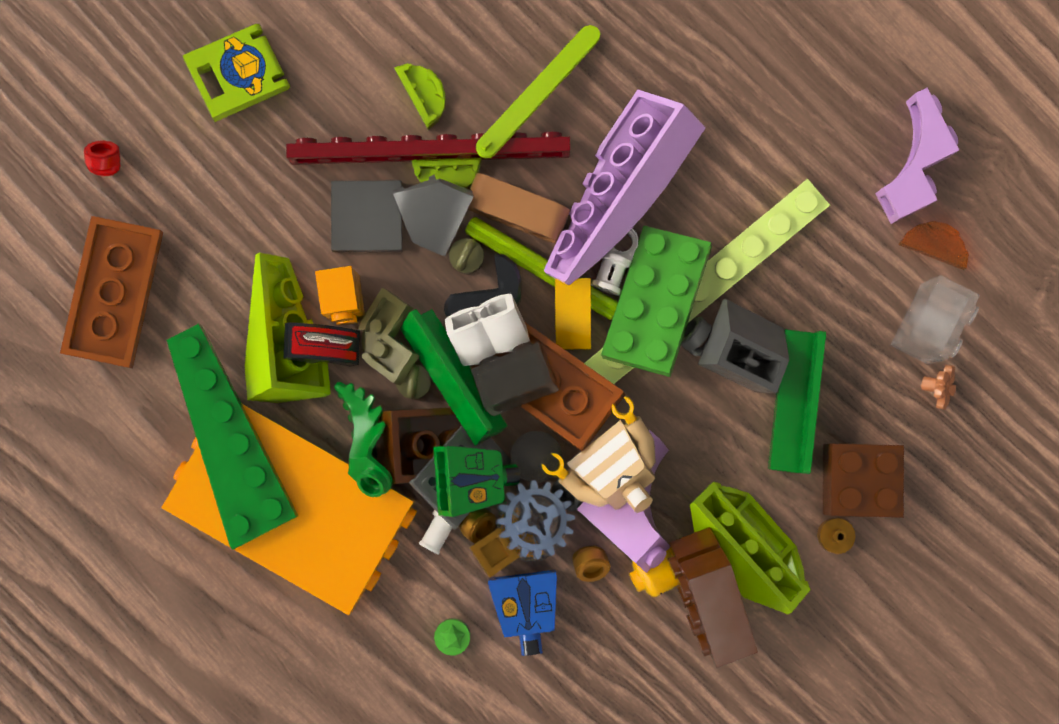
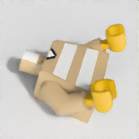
M624 396V399L630 406V411L620 413L613 403L612 412L617 418L625 419V425L621 420L566 463L571 469L566 470L561 456L551 453V455L558 459V469L556 471H549L544 464H542V469L549 475H557L560 478L559 483L579 501L598 507L610 504L615 510L628 503L634 512L640 513L647 509L653 501L645 488L655 479V475L651 470L656 463L654 438L640 416L634 415L633 400L630 397Z

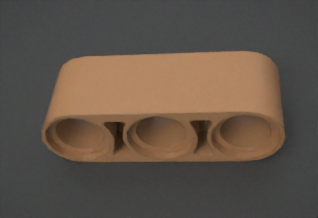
M481 173L475 175L470 188L473 191L474 197L468 207L469 211L547 242L556 244L570 213V209L557 202Z

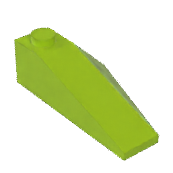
M260 252L255 255L244 366L247 400L283 403L326 397L331 394L328 363L318 362L312 364L283 359L285 323L313 324L312 319L307 320L301 305L303 294L291 262L286 257Z

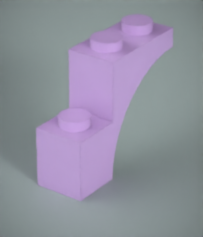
M928 88L915 93L906 101L912 118L913 141L905 166L890 184L875 193L891 224L937 201L935 196L937 193L936 186L929 175L925 176L923 170L951 157L959 151L957 146L958 137L954 129L946 125L941 115V103L935 95H931Z

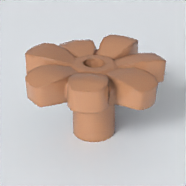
M946 364L944 371H939L937 374V378L923 377L921 389L934 392V398H937L936 408L945 410L949 405L950 396L955 395L956 385L953 384L955 381V366Z

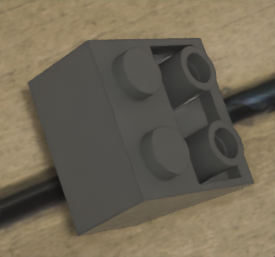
M723 299L698 365L754 392L777 393L789 362L784 328L727 299Z

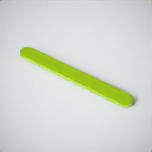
M592 25L583 27L478 140L476 151L480 157H493L600 40V31L597 27Z

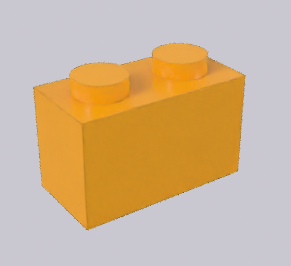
M352 266L315 271L321 315L332 322H336L337 326L357 323V317L364 316L365 310L360 276Z

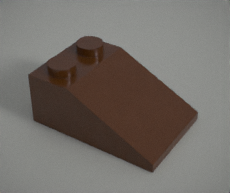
M450 407L384 411L378 420V423L385 422V429L376 443L377 461L390 472L393 484L409 483L434 457L433 447L443 446L460 428L461 423Z

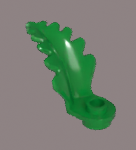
M337 382L334 388L338 393V397L344 401L343 408L350 413L348 420L353 423V430L351 432L353 442L349 455L348 475L357 482L358 488L365 495L379 497L387 493L393 485L390 472L371 456L374 446L385 429L384 421L378 423L383 409L381 406L371 409L375 397L373 394H370L365 398L366 392L364 388L359 387L355 391L354 384L349 383L345 385L342 382Z

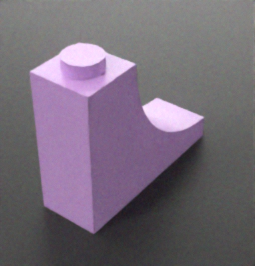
M649 430L655 443L656 463L651 469L653 474H655L659 463L669 450L660 438ZM651 484L645 488L649 495ZM585 502L577 508L580 513L644 572L647 573L651 568L657 567L664 560L670 545L663 539L656 528L650 506L640 513L634 512L628 503L617 510L610 504L598 507Z

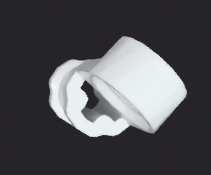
M634 229L627 233L632 239V246L629 250L622 252L613 247L602 258L597 277L591 281L592 287L620 296L622 291L619 288L625 269L630 268L638 246V236ZM611 267H614L612 277L608 280Z

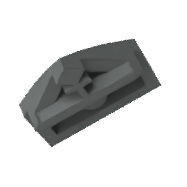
M435 175L430 176L427 181L406 189L401 187L393 190V195L412 242L432 252L446 256L474 197L473 191L443 179H436Z

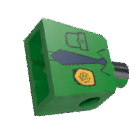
M458 446L433 447L438 516L454 517L503 503L505 499L504 487L516 486L520 482L518 466L516 464L502 465V454L500 451Z

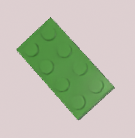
M643 226L638 246L635 250L601 353L603 359L671 377L712 249L711 242Z

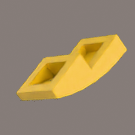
M578 278L570 285L555 279L556 344L563 349H591V278Z

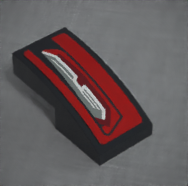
M285 323L283 359L312 364L326 362L349 367L359 365L360 330L320 324Z

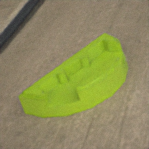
M407 63L394 67L421 119L429 130L439 122L445 110L446 95L441 80L432 70L422 66Z
M481 158L411 160L415 176L420 183L429 180L430 176L435 175L436 179H443L466 189L472 185L475 175L480 172Z

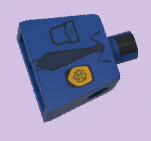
M556 570L489 578V589L504 637L519 636L522 656L543 653L540 633L555 631Z

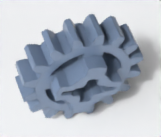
M532 480L528 490L520 483L516 485L518 493L516 496L510 492L505 494L509 504L498 505L497 509L504 513V518L497 519L496 524L505 526V530L499 534V537H509L511 539L507 547L509 550H513L517 546L521 547L520 557H526L529 550L533 552L534 559L541 558L542 550H545L549 556L555 554L554 544L560 547L566 546L562 535L573 534V530L567 527L566 524L568 521L574 520L575 515L566 514L565 511L572 503L571 501H560L559 498L563 493L561 489L551 493V483L546 482L541 489H538L536 480ZM535 495L544 497L547 500H549L552 503V505L546 507L537 504L535 498H533L532 496ZM519 502L521 513L518 521L512 523V513ZM531 510L534 514L541 513L543 515V520L539 522V530L536 525L529 526L527 520L531 518ZM558 516V526L556 532L551 537L552 534L549 529L553 518ZM524 532L533 535L538 544L527 543L518 535Z

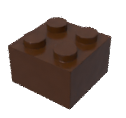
M823 444V515L904 518V445Z

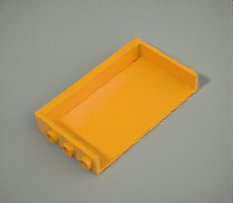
M242 404L298 517L234 550L343 613L350 615L365 589L372 592L382 574L377 571V568L383 558L390 560L400 543L394 538L401 526L408 529L414 519L417 510L412 507L416 500L411 497L407 498L392 488L379 497L365 495L358 488L357 482L348 475V463ZM195 437L191 446L194 452L188 462L184 460L177 468L173 476L176 483L161 508L230 547L198 441Z

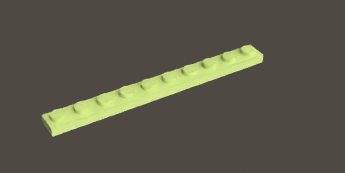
M806 179L707 261L688 323L830 206L809 179ZM603 348L584 363L613 384L634 368L603 359L601 356Z

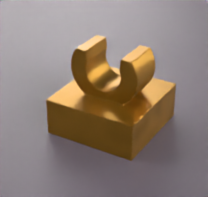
M500 527L469 547L489 578L519 558L515 549L509 550L507 548L510 543L509 540L499 537V534L503 532Z

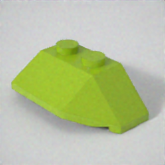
M712 482L690 504L694 533L709 527L711 528L719 542L720 548L723 549L731 563L739 592L744 598L785 614L792 613L810 591L808 581H805L804 568L797 546L750 493Z

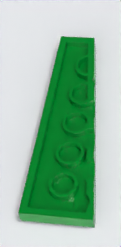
M197 324L167 339L166 341L231 549L234 550L298 517V514L203 326Z

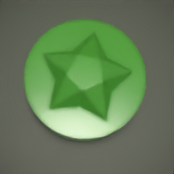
M456 618L446 619L439 624L435 631V644L446 655H458L465 651L469 645L470 630L462 620Z

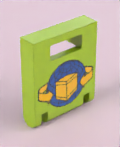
M260 24L251 25L182 55L214 122L290 88L287 79L273 82V80L284 76V72L266 36L258 37L263 33ZM211 68L224 94L211 99L200 75L211 71Z

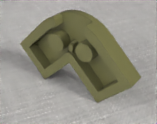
M382 287L359 325L358 330L363 331L362 349L364 353L361 356L371 367L394 384L401 386L419 358L418 354L395 338L407 315L413 310V307L391 291Z

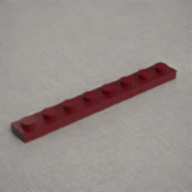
M516 132L491 158H482L476 151V143L485 133L473 134L471 139H457L456 135L442 134L437 135L436 140H422V136L406 135L401 137V141H387V137L370 136L366 138V142H352V138L334 137L331 138L329 143H317V139L298 138L296 143L286 144V158L292 165L412 162L411 160L481 158V160L569 158L570 136L562 137L561 132H544L541 134V137L527 138L526 133Z

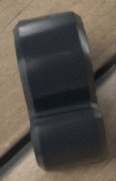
M494 253L498 288L450 294L444 304L446 317L466 308L478 307L485 301L504 294H512L518 307L521 302L522 280L516 264L506 255Z

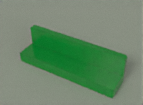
M417 309L409 312L400 330L414 352L419 355L421 363L473 444L477 446L504 431L508 425L469 365H462L447 335V331L434 311L431 309L421 315Z
M785 329L789 362L776 393L768 469L810 474L826 331L811 333Z

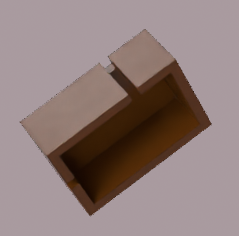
M709 527L669 542L673 557L668 558V562L674 578L678 580L679 587H677L684 607H687L689 615L686 617L693 635L697 638L703 656L711 655L716 668L758 653L731 563L723 549L720 548L719 542L711 528Z

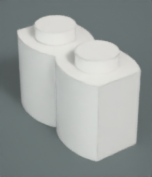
M512 294L496 296L478 307L460 310L445 319L447 335L463 366L485 363L496 353L514 352L530 341L526 324Z

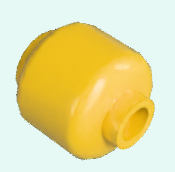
M671 547L666 551L664 560L657 567L651 568L647 573L632 561L634 571L630 572L629 576L638 592L645 590L651 597H658L679 585L678 580L673 576L668 562V558L673 557Z

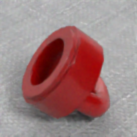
M103 140L92 142L84 148L85 164L90 172L99 176H112L118 173L121 167V160L117 144Z

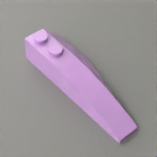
M641 90L636 91L598 148L595 156L599 161L594 172L587 173L582 185L586 187L580 203L574 202L569 213L572 221L568 230L562 231L544 269L547 275L567 285L572 284L622 240L648 211L669 184L705 130L704 125L684 104Z

